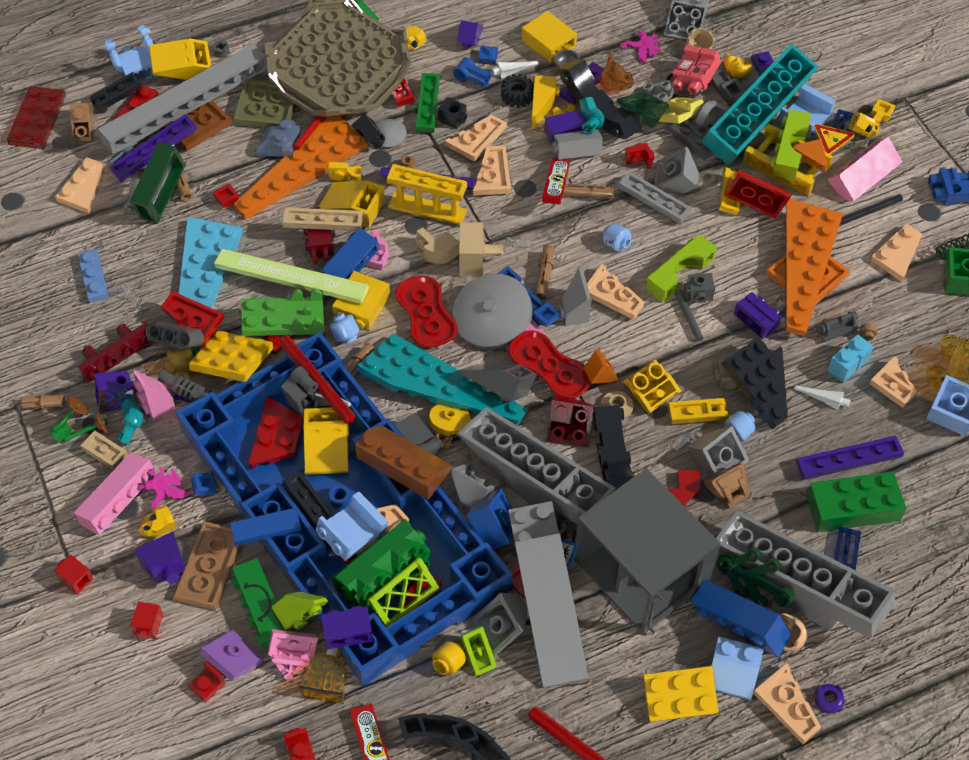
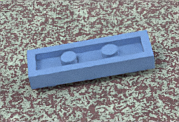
M97 249L77 253L89 303L109 299Z

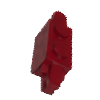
M311 207L309 209H321V207ZM303 228L304 236L308 235V239H304L306 251L310 250L313 265H317V257H323L326 263L329 260V256H334L331 230Z

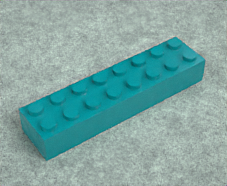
M791 43L712 126L701 142L729 166L812 77L819 66Z

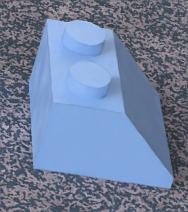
M946 375L926 419L966 436L969 431V384Z
M718 636L711 663L716 691L751 701L764 648Z

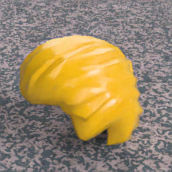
M725 53L723 67L731 78L743 79L752 73L753 67L750 61L745 64L744 59Z

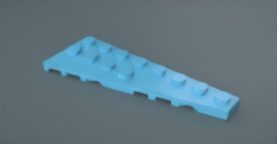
M188 217L179 286L180 295L213 308L227 274L226 270L215 268L214 262L222 249L236 252L243 234V227ZM173 346L174 352L191 356L194 355L196 347L178 348Z

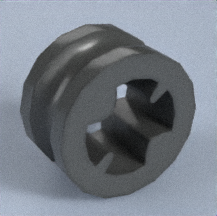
M218 40L213 44L216 57L224 58L229 55L230 49L227 41Z

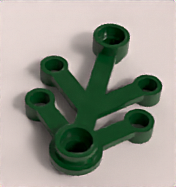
M756 547L736 557L730 553H723L718 557L716 562L717 570L723 575H728L735 594L746 598L750 593L754 603L760 605L758 602L760 600L763 604L762 607L766 608L768 600L765 596L760 595L758 586L773 594L775 603L781 607H786L793 602L794 592L788 587L780 588L759 576L768 572L775 573L781 568V563L778 559L771 558L765 564L750 569L740 566V564L748 561L754 563L761 558V551ZM738 576L744 579L746 586L741 585Z

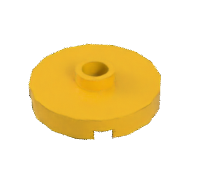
M437 404L429 413L430 426L434 431L444 436H450L451 434H456L457 436L458 432L470 422V414L464 408L457 410Z

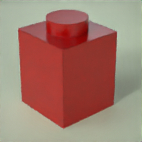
M71 554L66 559L61 560L54 569L58 579L77 595L93 580L90 570Z
M138 601L130 625L133 634L137 638L143 640L148 638L156 639L163 618L160 605Z

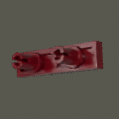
M145 322L133 331L126 324H120L116 328V332L121 338L100 352H97L91 345L85 346L82 354L87 360L78 365L83 379L90 383L94 380V374L107 372L150 344L152 341L146 336V328L149 324Z

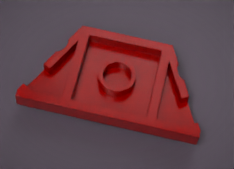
M266 397L249 460V468L255 469L256 465L269 462V464H272L281 459L286 460L295 457L304 424L303 417L273 399Z

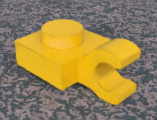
M878 99L871 111V115L874 116L873 119L879 126L882 120L888 122L896 105Z
M329 162L330 180L349 181V178H351L353 181H361V166L348 167V163Z

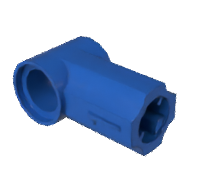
M464 57L453 70V75L459 81L470 80L483 87H486L491 79V72L477 67L474 61L467 57Z

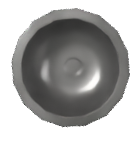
M570 49L560 50L554 56V62L558 69L573 59H580L579 55Z

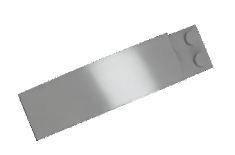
M485 407L458 432V436L519 496L530 505L552 501L555 515L563 520L568 518L577 524L578 517L616 490L614 486L488 407Z
M552 501L509 509L543 688L589 680L561 537L558 532Z
M736 511L716 537L721 543L719 549L723 553L732 554L734 557L746 553L753 547L761 551L762 556L758 561L754 563L748 561L740 564L745 569L765 564L771 558L778 559L781 563V568L775 573L768 572L759 576L780 588L788 587L792 589L794 600L789 606L828 631H831L838 621L872 639L894 607L895 590L739 511Z

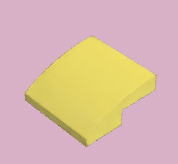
M683 97L670 99L664 103V110L652 114L653 121L679 124L697 112L703 104V99Z

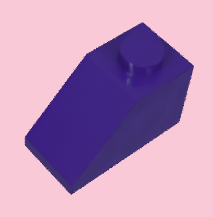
M460 20L457 42H461V46L472 48V45H477L484 24Z

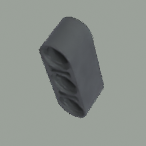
M169 322L150 323L146 328V336L150 341L178 348L200 347L204 341L202 331L197 328Z

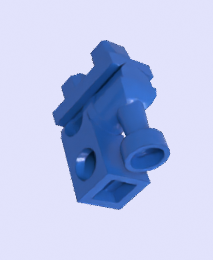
M942 167L938 173L929 175V187L938 186L932 192L934 201H943L944 206L969 202V171L968 173H958L955 168L946 169V167Z

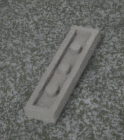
M630 171L618 182V188L679 224L691 213L692 208Z

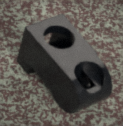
M364 113L351 125L373 148H380L384 144L385 136L375 121Z

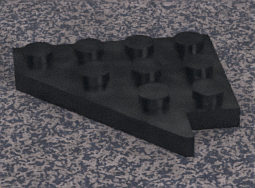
M757 337L724 360L721 365L773 430L788 418L783 350L780 346L771 352L760 337Z

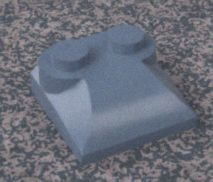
M283 120L278 126L265 127L256 156L292 157L295 149L293 144L298 140L301 132L299 125H296L292 120Z

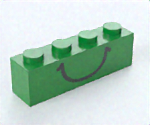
M258 558L233 567L234 576L231 577L235 590L240 589L241 595L238 597L242 607H247L249 610L246 616L250 626H255L257 629L254 635L258 645H263L265 651L268 652L272 629L289 630L284 629L272 609V606L277 602Z

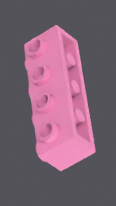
M131 451L74 512L81 526L100 535L134 497L138 495L141 491L139 485H143L145 481H149L154 477L148 472L149 470L152 471L153 468L150 460Z

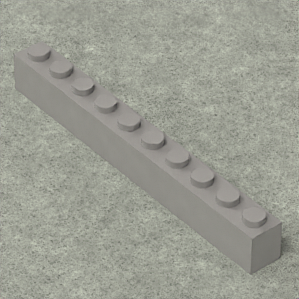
M254 44L244 48L98 128L101 142L114 155L177 120L184 114H188L267 70L266 55Z

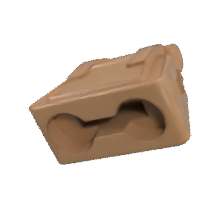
M743 463L732 465L704 481L705 486L724 502L727 509L750 497L746 486L748 483L746 468ZM737 491L738 494L732 497L731 493Z

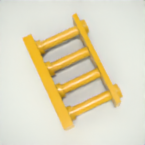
M768 123L763 136L765 140L757 150L750 146L745 150L743 163L808 197L812 192L815 181L813 177L818 172V169L812 166L806 175L797 171L795 181L772 176L774 168H771L773 158L764 154V152L771 143L777 144L781 143V141L778 140L780 129ZM799 140V141L793 142V143L791 144V146H792V148H793L794 145H796V144H801V143H805V142L802 141V140ZM825 152L828 171L830 169L833 156Z
M396 164L392 165L387 176V183L396 185V192L394 191L388 205L389 208L457 225L463 222L467 209L459 207V200L462 201L467 188V181ZM404 187L414 189V196L404 194ZM422 192L433 194V200L422 198ZM440 196L451 198V205L441 203Z

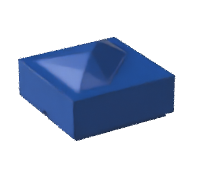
M480 46L478 63L496 65L498 47Z
M192 473L190 478L194 495H215L217 491L213 473Z

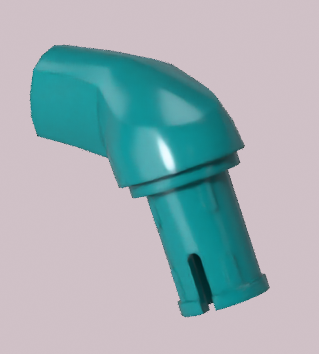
M593 97L579 100L581 113L586 121L582 125L583 132L591 134L595 129L603 126L604 115L596 107Z
M126 398L121 404V408L125 413L123 417L124 424L116 440L129 445L136 428L141 427L143 420V411L134 398Z

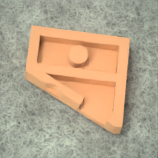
M894 356L871 379L870 385L904 408L916 395L917 391L908 380L906 372L902 371L899 367V360Z

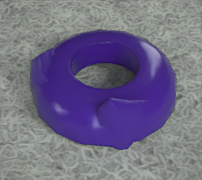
M824 684L815 690L814 700L818 708L825 713H836L844 705V694L841 686ZM824 693H834L837 698L836 702H827L824 698Z

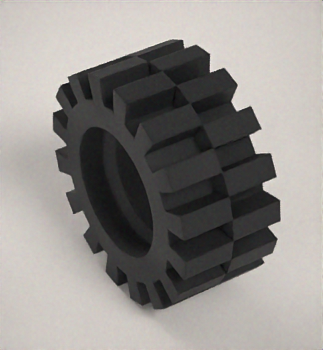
M512 74V77L507 76V79L504 78L501 84V97L506 105L510 103V107L517 105L516 108H520V105L525 107L526 104L529 105L530 101L533 100L534 83L530 78L527 79L526 75L521 77L522 74H518V76ZM514 89H520V90H523V91H522V92H513L512 90H514Z

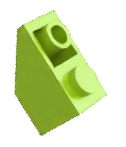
M295 592L286 594L272 606V609L285 630L291 628L298 630L308 623L306 620L309 617L319 614L322 611L321 607L328 600L317 595Z

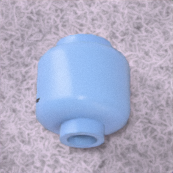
M613 223L604 229L602 237L607 247L621 252L630 246L631 232L629 229L618 223Z
M340 313L333 317L334 321L330 324V330L337 342L347 344L358 337L359 327L352 315Z
M736 411L725 421L724 426H733L740 442H743L755 431V419L749 412Z

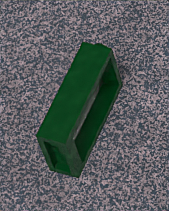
M157 143L130 199V203L141 219L157 224L186 166L176 147L171 143Z

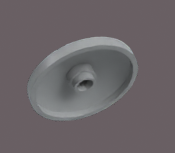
M488 274L472 280L460 291L454 302L452 317L457 324V332L465 342L479 349L495 350L510 345L516 336L527 330L532 318V302L527 290L518 280L504 274Z

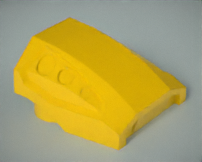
M656 359L622 381L648 414L681 392L672 376L664 370L663 366Z

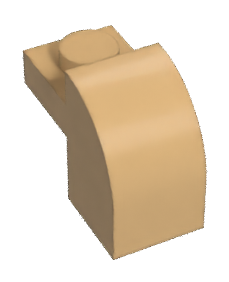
M423 227L417 231L416 242L419 248L423 250L424 260L427 262L444 264L459 255L460 242L448 231L436 239Z

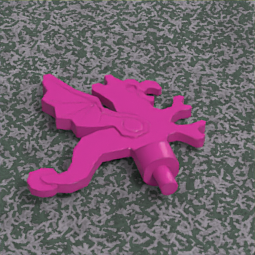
M639 30L638 37L641 41H626L621 43L620 47L625 49L629 45L638 49L637 56L639 60L646 64L648 51L650 57L652 55L656 57L661 47L657 48L654 44L660 45L661 42L660 39L654 40L658 38V35L653 34L649 38L645 32Z
M153 467L152 471L149 470L148 472L154 476V479L139 485L140 490L155 489L156 497L151 503L152 510L164 499L165 493L168 497L171 496L172 499H183L184 496L190 495V492L181 490L176 486H168L170 484L181 485L179 481L182 478L178 477L174 469H170L172 471L171 475L168 473L165 476L163 471L166 467H159L160 472L158 475Z

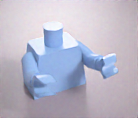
M144 25L138 27L143 36L144 48L139 46L131 49L129 46H125L121 50L122 54L118 55L115 51L116 44L112 42V38L104 41L115 69L119 73H123L124 76L133 72L140 83L158 76L152 74L148 47L153 45V42L148 35L151 33L150 29Z

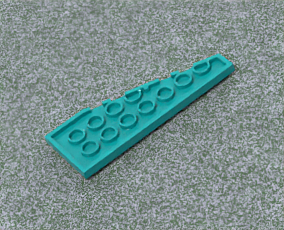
M394 333L357 366V372L390 391L398 392V390L408 392V396L416 398L418 395L428 398L429 402L461 410V408L471 410V414L478 415L485 407H488L517 426L528 414L529 409L515 401L505 402L499 398L498 394L485 391L482 385L466 380L465 376L459 373L460 370Z

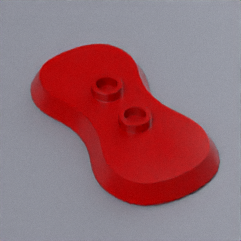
M415 276L398 284L395 296L399 304L410 316V332L416 343L425 348L442 346L455 338L457 324L445 311L441 302V286L434 278Z
M527 330L516 336L510 343L508 352L513 362L524 366L542 377L557 396L577 398L590 387L591 383L585 372V365L560 353L545 334L535 330Z

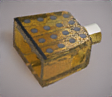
M326 648L324 656L314 655L299 686L301 697L344 704L346 663L344 660L338 659L340 652L338 648L328 650Z

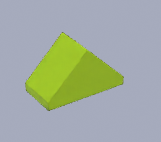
M482 625L461 634V645L476 676L497 667Z

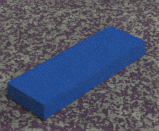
M296 508L230 523L235 546L301 531Z

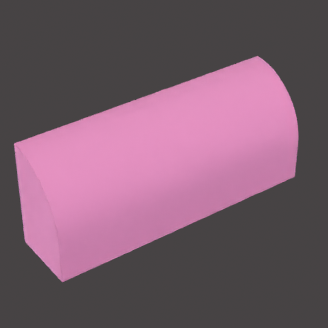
M885 137L873 142L831 175L828 180L840 197L847 201H855L900 165L902 160L889 137Z

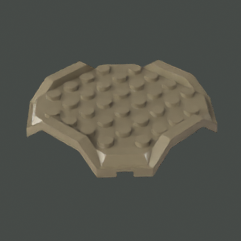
M309 0L301 18L278 41L265 43L269 80L286 99L312 116L364 113L378 109L401 84L411 65L406 29L392 30L364 13L354 0Z

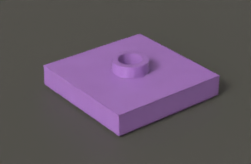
M233 630L203 646L199 653L231 681L236 680L262 664L265 658Z

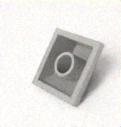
M687 147L657 161L654 186L666 193L685 194L698 187L699 172Z
M582 267L576 271L562 298V306L559 307L560 319H564L565 326L589 323L591 296Z
M731 425L704 434L688 446L696 465L710 478L732 465L742 463L745 465L750 461Z
M471 462L454 467L451 471L459 500L469 510L473 505L505 485L504 482Z
M500 593L472 619L476 628L481 625L483 626L493 657L524 631L527 610L517 593Z

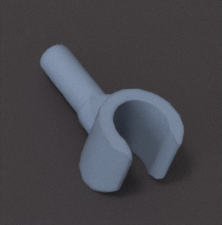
M130 145L121 150L118 155L110 160V163L114 164L121 157L133 151V146Z

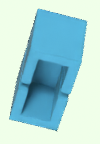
M856 335L846 344L845 348L843 347L832 357L827 371L844 383L869 360L874 346L861 336Z

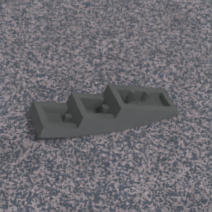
M724 67L717 69L710 80L717 92L730 107L748 90H744L736 78L732 79Z

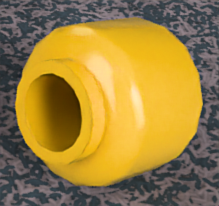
M452 641L444 642L432 655L434 669L441 675H454L466 662V655L462 645Z

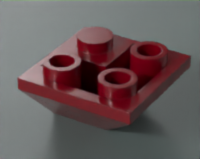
M554 395L547 441L588 447L594 405L576 398Z

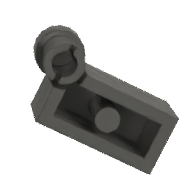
M300 366L284 381L281 389L288 405L304 419V409L320 408L314 393L318 388V384Z
M416 413L394 425L405 439L433 455L438 454L439 449L443 448L440 439L438 440L437 436L434 437Z

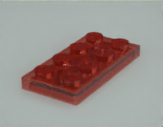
M29 86L7 137L8 145L44 149L66 97L65 90Z

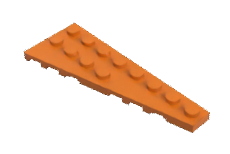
M340 115L328 116L319 124L299 150L294 149L292 157L285 156L234 203V207L246 220L328 172L329 162L343 163L367 149L368 143Z
M790 199L785 205V331L805 337L843 213Z

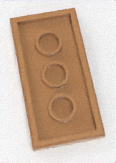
M203 521L185 565V570L173 595L174 601L213 611L217 610L242 545L235 546L231 527Z

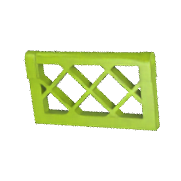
M418 557L374 595L369 597L367 601L384 626L388 627L415 610L439 589V586L423 560ZM414 569H419L418 578L409 577V574ZM404 579L402 592L392 591V588ZM408 579L418 580L416 594L406 592ZM422 581H426L429 587L420 594ZM387 593L385 606H380L377 600ZM391 594L401 595L399 608L389 607ZM405 595L415 596V599L403 608ZM388 610L398 611L390 620L387 617Z

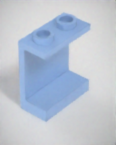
M804 84L800 89L798 99L789 109L812 114L806 135L810 139L815 133L814 125H822L833 113L836 100ZM784 107L781 109L778 122L782 123L783 117L788 116L789 109Z
M357 492L352 496L348 507L328 520L321 516L318 520L316 531L321 539L328 542L334 553L340 555L346 561L385 533L388 521L360 492Z

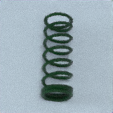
M969 233L968 235L964 234L962 237L953 239L951 242L948 241L946 244L937 246L935 250L937 257L940 260H944L947 253L946 247L949 248L948 243H950V247L953 245L955 248H958V242L961 248L969 249ZM963 240L966 242L967 248H965Z

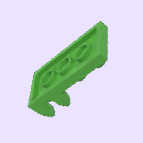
M296 289L291 293L290 298L242 299V336L310 335L319 332L324 334L323 296L318 289H314L310 297H303L302 292Z

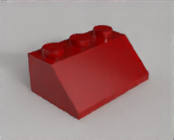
M738 168L730 176L724 192V196L772 218L778 216L792 196L788 191Z

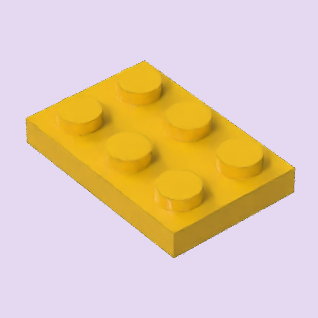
M712 666L642 674L649 722L719 713Z

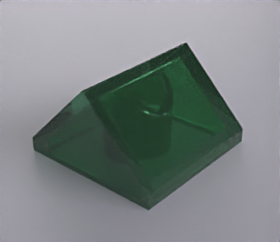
M645 91L618 98L616 101L620 107L635 112L639 121L651 128L655 127L669 107L668 103Z

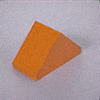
M822 139L794 145L793 149L801 154L802 161L826 173L827 160Z
M595 349L584 366L590 383H613L619 381L612 364L601 349Z

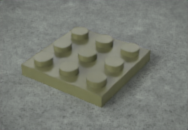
M249 79L244 83L233 118L234 124L257 127L278 126L281 121L292 119L295 104L286 99L271 81Z

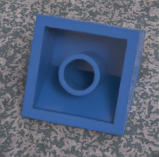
M502 488L473 505L467 513L469 524L474 527L484 543L487 542L493 550L510 544L514 537L509 516V509L513 508Z

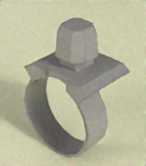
M713 100L712 102L708 101L698 115L697 125L703 128L709 125L713 126L728 111V108Z

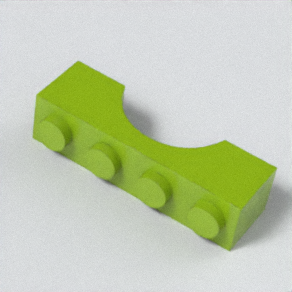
M789 109L788 116L783 117L781 127L785 128L784 130L780 129L778 140L781 143L776 144L774 154L778 155L777 157L773 156L771 168H774L772 176L795 181L801 154L796 152L791 144L799 140H805L812 114Z
M700 234L694 239L691 238L681 250L675 251L668 261H663L655 272L652 271L648 274L645 290L664 303L677 290L678 279L675 274L684 268L704 269L715 259L717 247Z

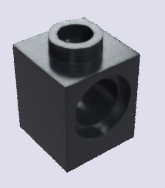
M447 97L438 107V121L450 127L458 129L467 120L466 105L450 97Z

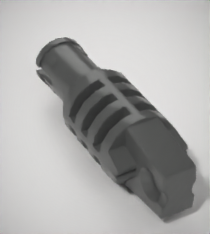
M162 370L157 380L173 388L174 393L191 402L207 395L204 392L205 387L184 376L177 377L166 370Z

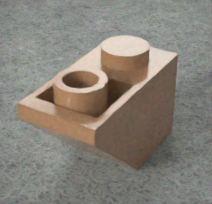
M92 102L69 104L73 141H92L94 126Z

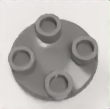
M668 80L654 84L648 82L643 85V90L639 94V103L645 107L662 105L672 97L674 89Z
M383 119L376 122L385 136V142L379 149L394 146L400 147L404 144L407 132L401 122L394 119Z

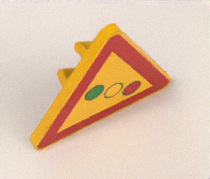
M820 124L814 125L818 139H822L824 151L830 155L854 138V133Z

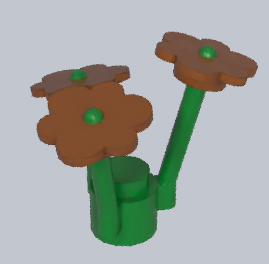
M68 397V404L71 410L60 422L49 429L52 436L58 442L65 440L67 443L71 439L97 427L108 434L107 425L98 411L96 412L97 418L94 424L70 434L72 428L67 421L75 413L88 415L86 406L76 397Z

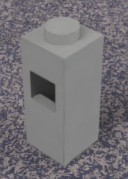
M595 129L591 134H585L583 131L554 135V142H552V152L556 153L559 160L602 154V136L598 129Z

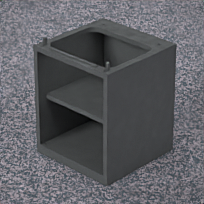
M646 468L578 517L575 539L578 548L574 561L643 635L649 630L654 634L656 631L653 627L695 596L705 580L710 582L721 543Z

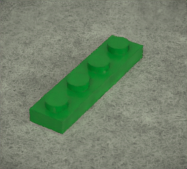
M422 73L416 132H435L440 74Z

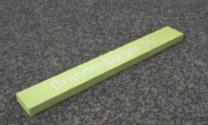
M225 249L220 251L214 262L215 268L311 292L314 289H318L323 295L362 304L369 290L368 284Z

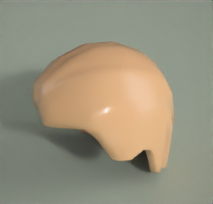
M786 613L779 614L792 635L784 650L796 651L800 649L807 640V629L804 623L795 616Z

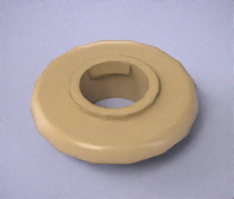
M612 391L602 398L601 404L621 402L623 406L620 408L624 410V418L628 417L633 411V400L624 392Z

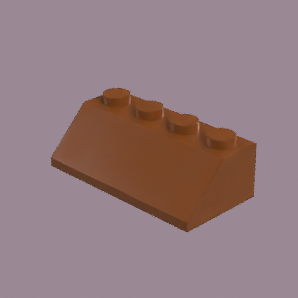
M382 425L368 429L355 444L357 459L428 500L453 468V465Z

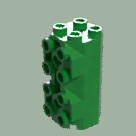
M402 519L331 577L334 588L338 593L342 591L345 596L343 600L351 608L355 606L367 607L369 614L374 613L375 611L367 599L409 566L416 558L420 557L428 569L430 565L428 558L431 551L424 543L426 537L420 530L415 531L406 519ZM414 569L409 574V577H417L419 569ZM408 579V584H407V586H408L413 580ZM387 593L377 600L380 606L385 604ZM391 594L390 600L393 599L396 594Z

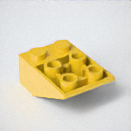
M189 38L153 44L148 47L152 74L188 80L211 67L207 41Z
M367 180L333 182L319 207L331 210L363 211L362 226L370 228L385 202L384 186Z
M332 407L304 409L305 475L348 473L349 424H345Z

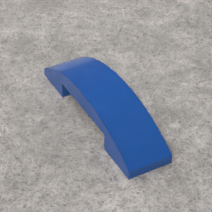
M509 266L497 273L513 277L521 283V277ZM524 286L532 302V319L536 323L548 327L561 317V313L549 302L544 304Z

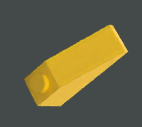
M535 76L531 129H536L555 104V96H559L560 85L556 84L557 77Z

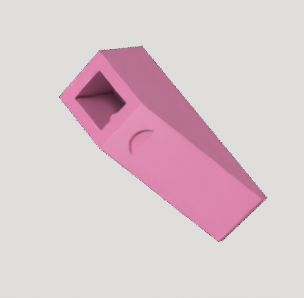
M133 371L135 377L133 384L138 391L137 396L142 403L140 406L145 415L150 414L152 419L156 420L176 409L173 397L162 382L139 371Z

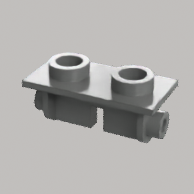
M850 311L847 314L816 325L815 329L824 342L859 329L860 327L856 323L858 315L856 312Z

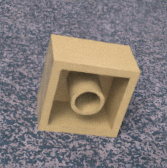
M460 222V278L483 276V258L485 256L503 257V244H485L483 242V222Z

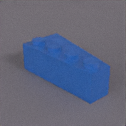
M707 580L703 582L691 600L696 608L695 612L705 619L708 617L717 625L727 628L758 647L764 648L766 652L777 658L792 637L779 614Z

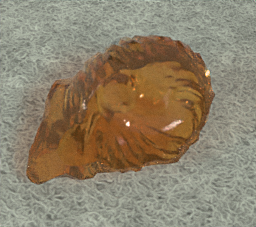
M608 52V61L601 74L600 85L607 91L612 89L626 91L630 89L634 83L632 73L626 72L622 65L615 62L612 53Z

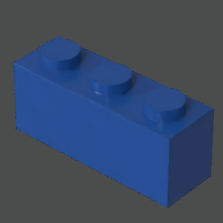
M359 228L349 236L344 246H340L337 249L335 256L323 265L322 273L349 279L353 271L359 273L380 250L378 240Z

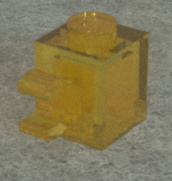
M191 348L166 351L167 360H164V366L167 372L170 371L171 374L177 377L184 376L189 380V376L196 375V371H191L189 368V363L194 358Z

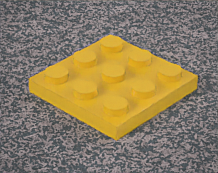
M217 331L191 360L189 368L191 371L246 382L273 350V342L231 334L225 331Z

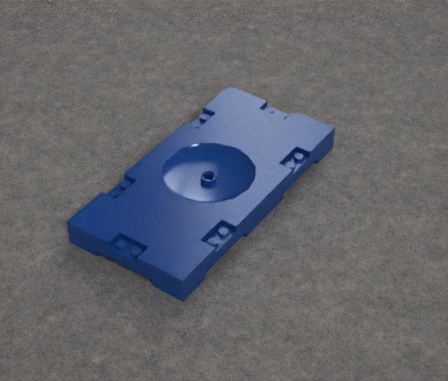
M321 332L297 344V346L339 397L351 403L349 409L354 413L355 420L349 423L348 473L305 475L304 424L295 457L286 460L281 459L272 464H269V462L256 465L255 469L249 468V460L266 397L295 412L288 405L281 389L284 381L298 367L286 351L285 357L252 374L246 382L240 381L216 395L214 392H211L176 411L181 431L211 473L215 474L244 519L292 508L297 509L301 531L259 541L296 592L317 595L328 600L321 607L322 611L315 615L322 627L321 615L333 610L340 612L351 608L343 600L345 596L342 591L338 593L331 580V577L342 569L346 563L336 556L334 551L331 552L325 542L319 537L316 530L281 485L283 480L301 472L333 515L348 507L352 496L357 492H360L376 509L396 504L409 518L411 527L415 531L420 530L426 537L424 543L431 551L428 558L430 561L428 570L432 576L440 579L442 582V586L434 597L388 627L384 626L375 612L369 614L373 642L337 648V651L362 686H365L419 651L420 646L455 623L458 626L484 609L500 593L512 591L513 574L490 545L482 541L440 486H438L428 500L357 459L355 444L368 429L382 425L401 437L403 436L390 419H386L344 367L340 356ZM320 406V408H330V407H331V406ZM413 580V581L407 586L406 592L409 590V588L412 586V584L415 582V580ZM396 584L395 589L398 592H402L403 584ZM396 594L390 600L389 607L398 608L400 594ZM388 610L387 617L389 618V620L393 618L398 613V611Z

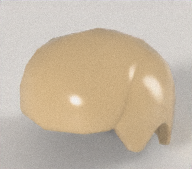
M702 28L693 29L686 40V45L701 47V49H712L714 44L712 34Z

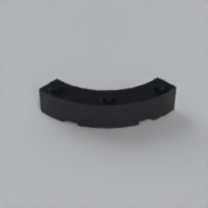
M573 59L558 69L561 74V81L566 85L579 106V100L593 97L596 107L604 115V124L601 129L614 137L625 140L642 129L636 112L622 107L617 108L614 106L613 100L603 90H598L593 83L595 79L585 59Z
M618 403L594 405L593 423L594 431L599 433L600 443H596L602 478L617 490L635 477L630 467V452H626L621 420H624V410L620 408Z
M427 713L411 714L398 718L406 748L421 745H438L457 750L472 760H510L507 753L495 742L492 736L478 726L461 718L446 714L427 715Z

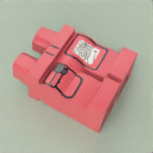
M686 45L684 48L685 54L672 73L674 76L672 86L675 91L679 92L686 86L689 93L697 95L700 90H706L707 84L715 74L721 60L718 50L701 49V47Z

